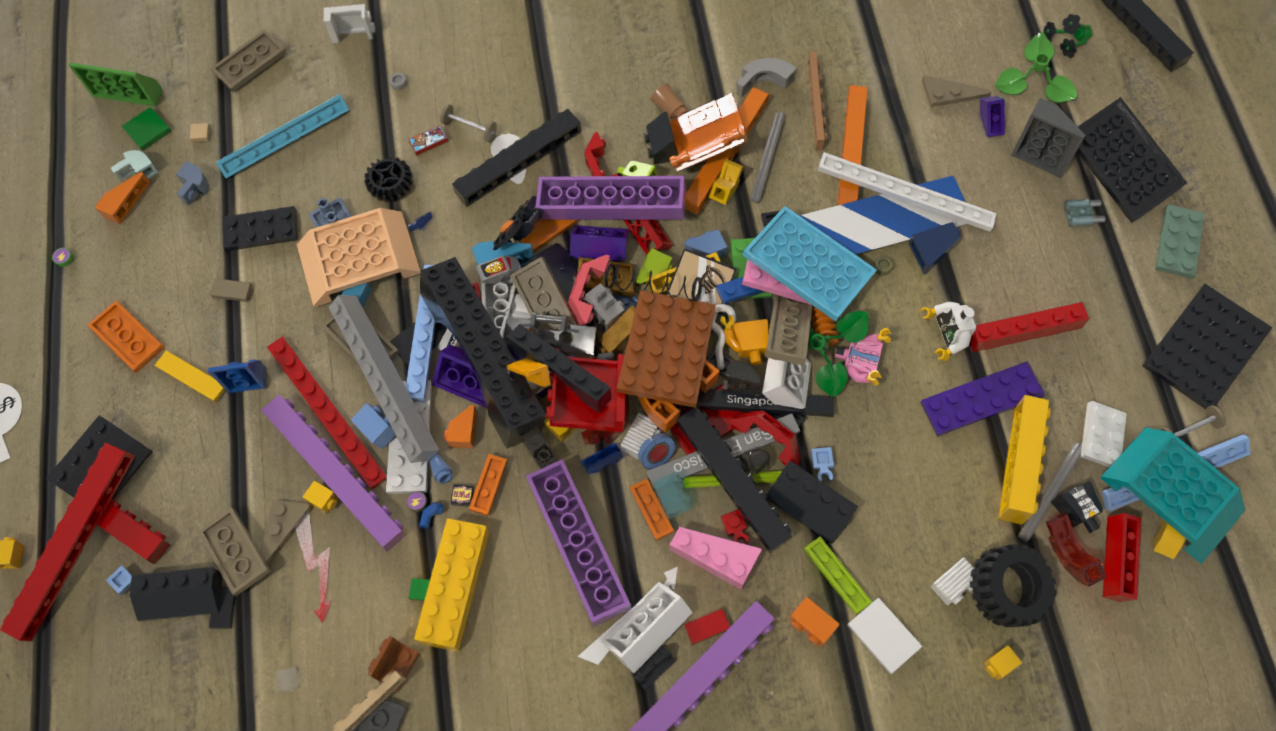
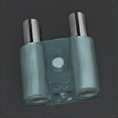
M1066 200L1064 208L1069 226H1090L1094 223L1105 222V216H1093L1091 208L1101 206V200Z

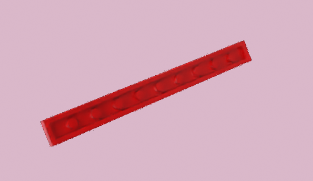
M282 336L267 346L273 357L370 489L373 490L386 481L387 476Z

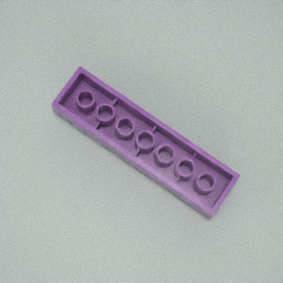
M685 176L539 177L536 208L538 207L543 210L544 214L540 220L684 219L686 202Z
M563 459L526 475L593 627L631 610L630 602Z

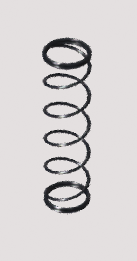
M610 264L607 267L604 277L606 287L612 288L616 280L619 289L624 291L633 282L634 289L637 293H640L634 283L635 268H633L632 279L629 285L622 289L617 280L619 266L617 265L615 268L613 264ZM612 267V281L611 284L608 286V275L610 268ZM651 270L650 273H649L648 283H647L646 287L643 289V291H645V289H646V288L648 287V285L650 284V289H651L652 293H654L653 290H652V286H651V277H652V270ZM667 273L665 285L658 294H661L667 286L670 297H678L684 287L685 296L689 301L697 302L702 291V280L700 277L694 279L691 290L692 299H689L685 287L686 275L684 276L683 285L676 296H671L668 287L669 273ZM698 281V292L695 296V289Z

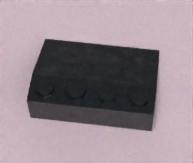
M555 243L529 258L521 268L540 257H544L568 303L578 274V259L570 256L566 249Z
M99 415L46 479L74 498L78 487L83 483L88 474V469L96 460L99 450L105 443H108L135 456L112 497L114 500L153 451Z

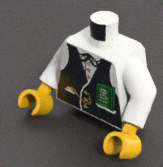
M955 302L936 305L933 309L921 308L920 311L922 312L928 311L927 316L922 317L924 319H932L937 314L936 320L947 350L939 348L935 351V354L942 355L938 360L948 361L950 354L954 355L969 346L971 336L976 330V325L972 318L975 313L972 308Z

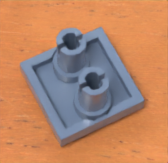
M320 198L317 202L319 208L308 213L316 228L352 217L341 198L330 203L326 198Z

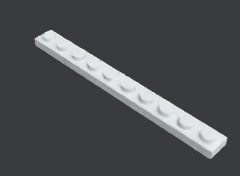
M825 152L821 157L817 171L989 232L993 229L997 213Z

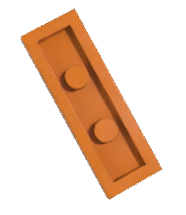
M488 454L469 507L470 511L489 516L508 463L506 458Z
M648 479L630 486L629 489L654 539L658 541L674 533V529Z

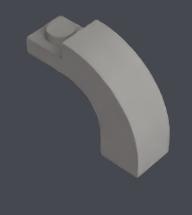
M776 58L755 60L742 68V77L736 83V94L742 97L754 84L761 81L773 82L785 90L795 79L797 68L786 61Z

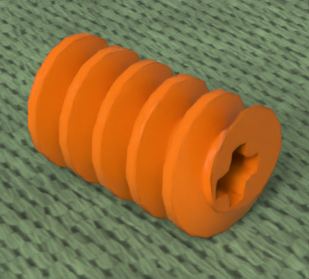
M813 308L811 321L813 323L814 335L821 334L824 337L827 335H838L837 331H833L836 329V324H832L835 321L819 309ZM839 339L829 340V348L839 343Z

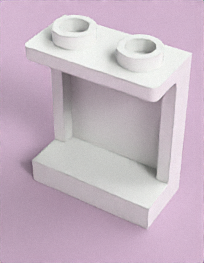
M365 4L324 8V23L332 43H339L340 34L367 32L368 38L373 39L375 25L374 22H371V13L367 11Z

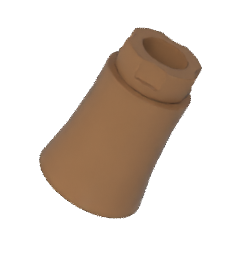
M669 84L660 86L651 97V102L664 112H667L668 116L673 120L689 112Z

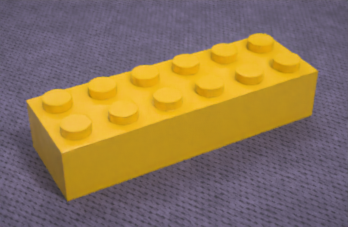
M1024 395L1014 408L998 515L999 520L1023 525L1037 512L1038 502H1036V494H1039L1041 483L1038 482V479L1043 471L1041 456L1043 457L1045 454L1046 445L1043 442L1048 434L1046 420L1049 419L1051 408H1048L1049 400Z
M447 518L414 637L417 643L459 652L490 533L487 526Z

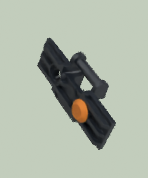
M533 195L530 200L521 205L509 221L501 227L500 234L493 242L494 251L506 242L512 243L511 238L515 242L521 241L533 231L534 224L544 214L541 208H534L537 196Z

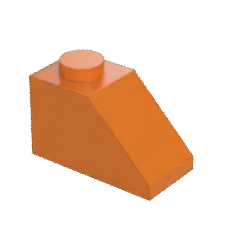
M470 405L449 422L448 429H445L444 439L450 448L473 449L477 420L475 405Z

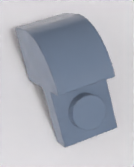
M186 161L176 174L182 184H184L177 195L184 204L189 206L197 198L199 192L206 195L209 183L199 167Z

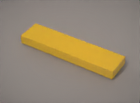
M167 350L154 365L215 403L225 392V389L214 378Z

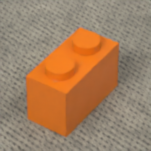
M808 597L801 602L789 618L790 624L794 629L799 632L802 630L808 635L807 639L815 646L820 645L821 647L840 625Z

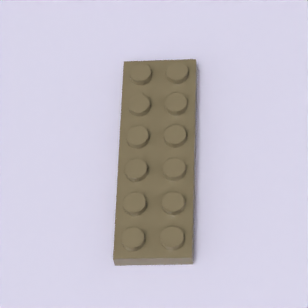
M544 257L536 259L510 275L531 317L533 312L560 317L567 315L568 324L578 325ZM540 322L539 329L560 331L561 324ZM570 332L564 336V341L568 344L574 339L573 334ZM562 352L567 357L595 359L594 354Z
M775 294L765 357L805 366L812 305Z

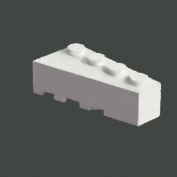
M505 275L497 284L483 283L481 281L482 304L503 340L505 338L506 320L509 318L515 293H517V289L509 275Z

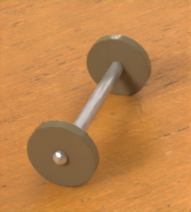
M447 104L442 110L441 124L447 125L451 119L484 131V140L486 142H490L496 133V122L491 121L487 127H483L453 115L454 108L450 104Z
M1214 405L1206 408V419L1173 434L1180 437L1208 423L1220 429L1226 424L1225 416L1218 407ZM1162 428V429H1160V430H1162V431L1172 432V431H1171L1170 429H1168V428Z

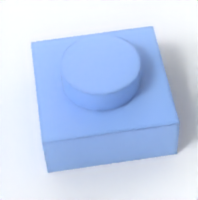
M121 565L106 581L118 594L123 595L131 586L132 574L126 567Z

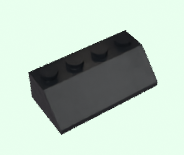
M791 461L786 464L766 494L767 501L831 544L834 543L858 508L856 504Z
M214 567L132 575L130 598L137 621L219 613L222 574Z

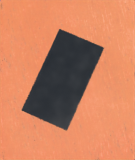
M439 322L436 323L432 350L439 345L447 330V327ZM415 323L390 341L399 351L398 355L408 366Z

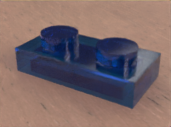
M614 443L580 462L587 474L590 475L599 472L601 468L609 464L618 462L624 456L619 447Z

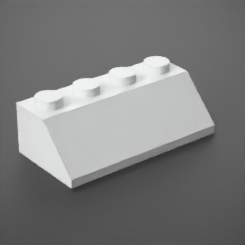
M658 582L607 633L601 642L624 666L635 673L693 612L679 595Z

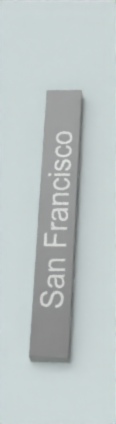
M793 414L777 419V421L795 434L800 433ZM758 427L749 430L746 434L741 433L723 441H726L731 447V454L734 458L777 442L772 435L760 430ZM694 452L648 470L646 473L655 491L680 481L684 477H690L709 468L698 453Z

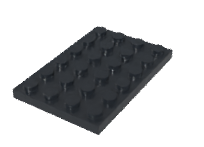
M1121 97L1078 126L1085 134V137L1076 152L1131 223L1187 184V181Z
M1204 284L1142 366L1206 409L1209 406H1216L1273 327L1207 284Z

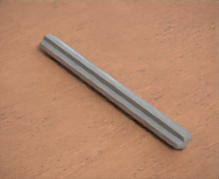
M777 112L775 114L751 194V202H760L784 121V113Z
M1076 442L1040 498L1036 514H1033L1026 521L1018 534L1021 540L1027 542L1033 535L1050 507L1051 501L1055 499L1080 458L1082 444Z

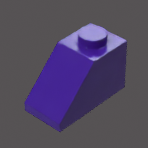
M998 96L980 98V118L987 137L1005 135V99Z

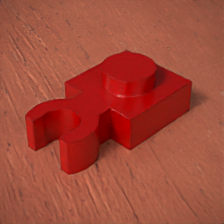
M736 510L722 515L721 521L727 536L734 535V542L741 538L744 539L746 545L749 544L748 536L742 532L747 530V526L740 511Z

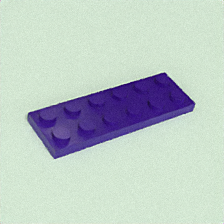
M1024 362L925 398L920 403L938 437L1014 409L1024 395L1043 398L1045 394L1028 362Z

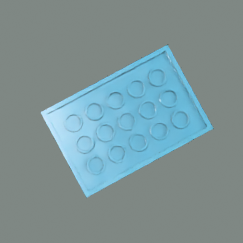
M786 206L779 211L742 254L834 321H837L877 271V269Z

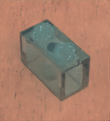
M673 472L651 482L653 490L668 519L691 510L690 505L692 501L688 493L684 494L681 486H684L680 475H676Z

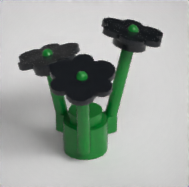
M1069 14L1068 18L1063 20V29H1056L1055 24L1050 21L1047 22L1043 29L1049 41L1052 40L1055 33L1074 35L1078 42L1075 43L1073 39L1068 40L1066 38L1060 44L1063 55L1069 58L1074 57L1077 46L1087 44V40L1093 35L1091 25L1080 24V16Z

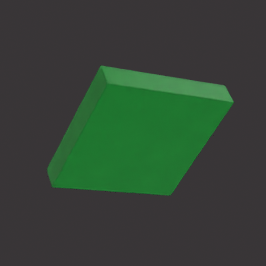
M151 107L121 126L142 151L171 132V129Z

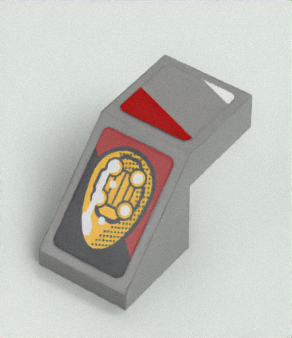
M500 256L477 265L476 269L483 283L497 284L505 275L510 276L520 270L521 266L517 257Z

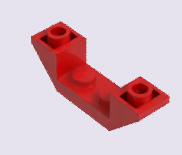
M598 132L593 134L584 152L585 163L591 176H605L604 171L598 167L600 166L598 157L605 155L604 148L606 147V142L603 137L600 138Z
M765 411L737 413L729 422L737 431L744 434L755 423L760 430L772 435L778 443L786 445L778 457L785 466L789 461L796 465L801 461L796 434Z

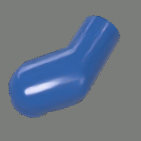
M433 502L425 508L419 527L429 529L432 516L434 514H442L444 506L439 504V502Z

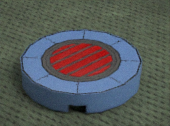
M657 433L653 435V438H648L643 442L638 452V458L645 468L653 469L670 460L675 450V442L668 434Z

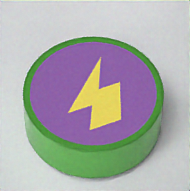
M59 248L53 253L52 260L58 266L65 267L72 262L73 254L67 248Z

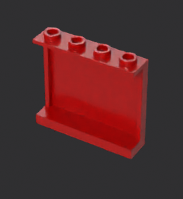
M618 354L617 361L568 357L611 387V400L599 413L583 403L568 385L550 372L549 377L552 389H548L547 401H551V406H547L546 418H550L549 426L622 432L625 417V394L617 392V385L625 355Z

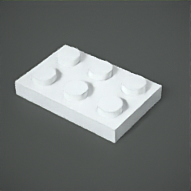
M1094 401L1088 402L1081 458L1110 467L1122 454L1127 413Z

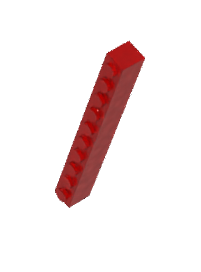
M105 443L99 450L96 460L88 469L87 476L78 487L77 493L68 505L62 520L57 524L56 531L47 542L46 548L37 560L30 577L26 579L25 586L15 599L12 609L4 618L0 631L19 641L32 642L135 457L134 455L108 443Z

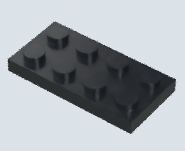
M294 206L222 217L223 248L225 251L298 240L297 215Z

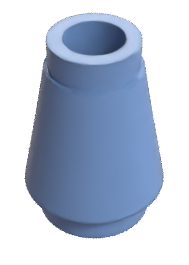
M435 454L429 460L434 479L440 484L447 483L453 477V470L439 454Z

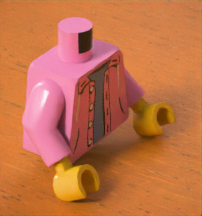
M888 328L882 329L880 333L868 335L858 343H850L849 349L837 347L835 358L846 360L844 366L847 369L848 375L856 383H872L874 386L879 384L876 378H882V376L876 369L883 346L881 342L883 340L886 343H890L892 340L889 336H886L892 334Z

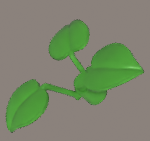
M1044 32L1033 37L1025 47V58L1028 61H1034L1028 72L1023 76L1019 69L1008 68L999 75L995 87L1000 92L1008 95H1017L1027 88V82L1024 79L1033 70L1039 73L1046 71L1049 85L1045 89V94L1050 101L1063 103L1077 98L1076 88L1068 78L1058 75L1051 81L1048 63L1054 55V47Z

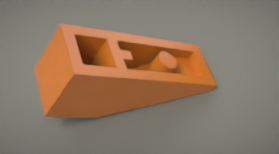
M139 172L105 193L95 208L103 217L121 224L151 182L144 173Z

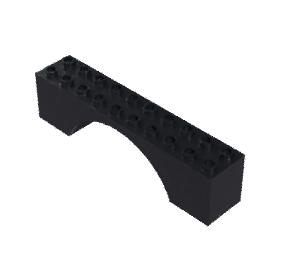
M456 257L420 270V295L436 323L439 322L446 326L464 351L480 385L488 416L506 449L540 434L546 413L526 378L507 369L508 364L516 361Z

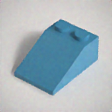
M494 241L481 242L471 247L477 265L500 256L517 257L520 266H522L529 258L534 256L531 244L506 242L495 251L493 250Z

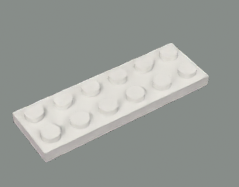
M428 380L425 401H413L429 432L432 400L431 380ZM396 435L389 442L386 493L410 494L414 491L427 493L429 461L410 463Z

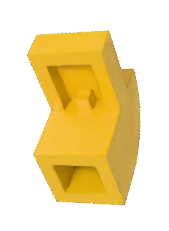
M726 159L719 178L713 184L709 198L726 205L738 187L743 166Z
M1160 517L1161 528L1153 539V551L1174 559L1186 538Z

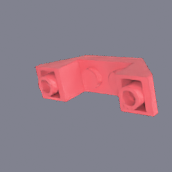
M604 255L584 263L578 271L568 305L579 326H585L587 323L590 324L594 314L591 313L593 306L582 302L585 291L582 290L583 286L588 284L591 275L599 279L610 265L608 263L609 255Z

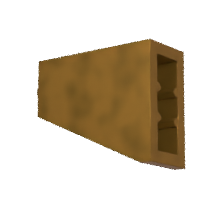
M633 305L598 339L599 348L597 349L600 354L613 352V358L626 350L636 310Z

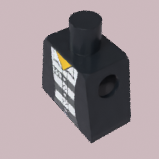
M1090 481L1061 494L1051 501L1071 527L1074 528L1083 523L1089 534L1100 528L1094 517L1101 514L1103 508Z

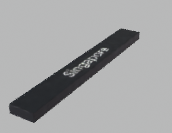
M699 389L696 403L698 409L741 412L763 410L766 413L834 416L833 397L807 395L805 408L799 409L774 404L763 393L709 389L704 393ZM677 404V408H695Z

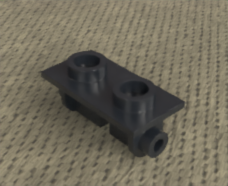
M661 645L631 675L646 690L676 660L671 656V652Z

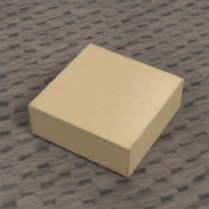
M208 123L191 124L190 141H209L210 125Z

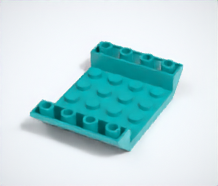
M1146 427L1100 477L1116 492L1122 486H1125L1185 537L1189 544L1184 550L1200 564L1207 559L1246 511L1240 488L1175 434L1168 431Z

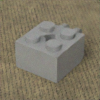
M601 283L583 297L584 303L593 306L591 313H594L592 322L603 334L625 313L626 308L620 300L616 301L611 290L608 287L604 288Z

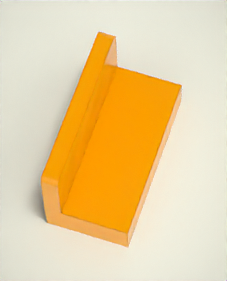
M528 358L507 365L508 370L523 375L527 381L543 387L551 384L547 365Z

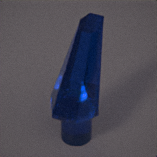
M431 211L415 219L416 222L409 224L410 232L418 228L421 230L432 218Z

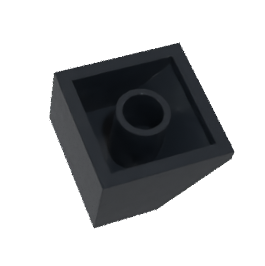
M663 112L646 126V133H644L645 144H649V148H647L649 159L652 158L654 165L670 162V157L674 156L675 141L667 112Z

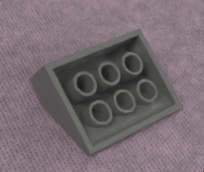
M1040 98L1011 156L1061 178L1083 141L1085 134L1057 105Z

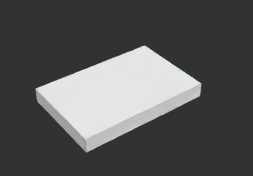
M879 597L847 624L890 675L922 647Z

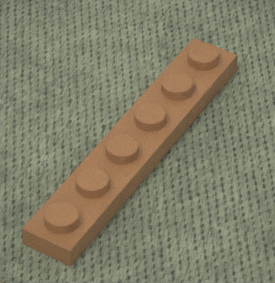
M809 52L808 74L815 150H823L824 143H827V132H824L826 118L822 117V113H824V102H821L823 88L819 86L822 80L821 73H818V70H820V59H817L816 52Z

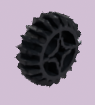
M384 156L383 160L377 159V163L371 162V167H368L367 173L364 174V183L367 191L373 198L376 197L379 201L383 199L387 202L388 199H391L394 202L396 197L401 199L400 195H406V190H411L410 185L413 184V174L410 167L404 160L401 161L398 157L394 159L390 156L387 159ZM398 172L402 174L401 178H398ZM377 180H380L379 186L376 185Z

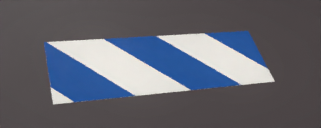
M954 176L918 184V186L966 202ZM885 194L799 215L853 254L910 240L913 234L953 222L955 227L967 224Z

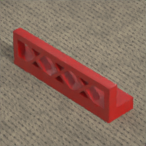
M638 219L635 224H632L630 220H623L646 255L650 250L649 240H653L656 245L654 249L657 251L661 249L669 250L673 246L656 219ZM640 226L645 229V238L639 235Z

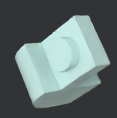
M137 150L124 152L125 159L111 167V170L121 182L139 172L144 173L148 179L158 173L149 158L143 152Z

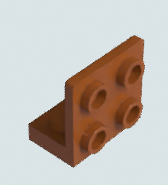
M389 635L379 647L380 653L377 658L371 661L368 667V675L383 683L382 680L388 673L395 671L401 672L407 678L420 653ZM403 683L396 689V691H400Z

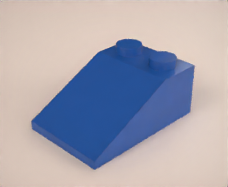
M253 359L243 363L231 362L227 365L208 368V372L228 393L266 389V367L260 360Z

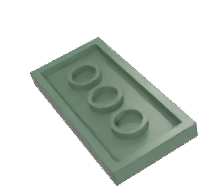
M1170 204L1165 206L1155 270L1190 279L1196 276L1205 213Z

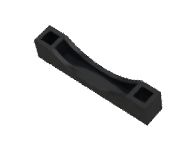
M521 324L516 326L506 336L509 350L522 359L528 358L547 365L550 372L560 378L576 393L583 403L599 413L611 400L610 386Z

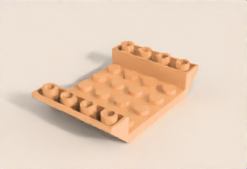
M378 208L309 230L297 244L314 307L332 302L330 294L401 272L403 279L420 274L419 264L401 211Z

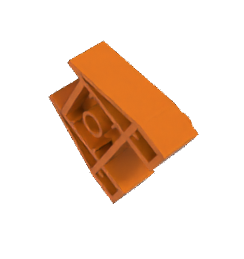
M706 359L699 388L704 393L718 381L719 370ZM636 396L649 419L664 433H667L677 423L680 410L670 402Z

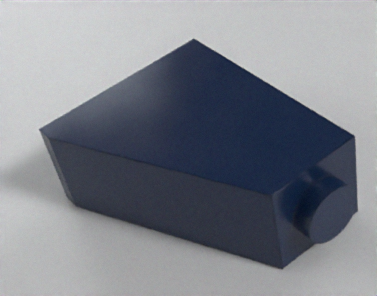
M953 222L911 236L909 246L923 274H927L957 246L961 234Z

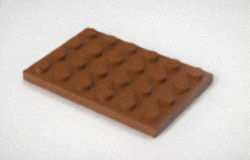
M640 290L617 385V392L696 408L716 305L699 301L694 302L693 300L689 301L679 297L671 298L668 295Z

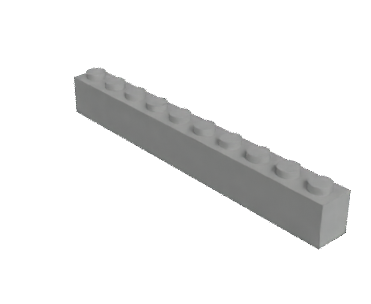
M338 295L329 306V309L410 463L429 461L439 449L357 296Z

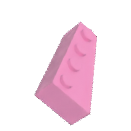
M679 527L670 543V551L742 590L762 551V549L682 527Z

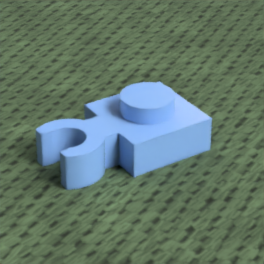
M831 447L811 449L813 470H819L817 479L822 482L821 476L826 475L828 476V481L832 482L833 474L829 470L834 467Z

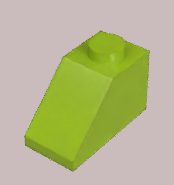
M651 248L635 284L639 285L646 282L651 270L652 276L670 270L673 264L670 262L672 257Z

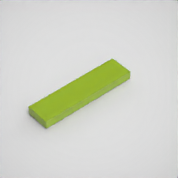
M818 537L804 548V551L855 616L872 603L821 537Z

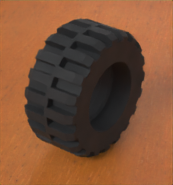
M1022 544L996 547L981 554L980 559H977L974 563L976 568L972 569L970 574L973 577L972 581H970V588L973 589L971 596L973 600H976V607L979 612L983 611V616L987 620H992L993 624L1006 628L1031 626L1041 622L1042 618H1046L1050 613L1048 609L1053 608L1055 602L1053 597H1056V590L1054 589L1056 580L1052 578L1051 573L1053 571L1050 566L1046 565V559L1043 556H1038L1039 553L1033 548L1029 549L1028 546ZM1008 567L1016 572L1022 584V596L1017 605L1007 597L1003 586L1004 574Z

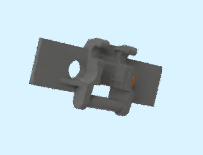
M533 312L531 320L507 318L504 338L506 345H508L506 336L516 326L521 324L561 353L568 351L594 354L597 327L568 324L567 315L560 317ZM540 322L561 324L560 331L539 329ZM569 332L574 336L570 344L564 341L565 334Z

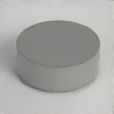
M394 73L390 76L389 83L394 90H402L407 85V79L403 73Z

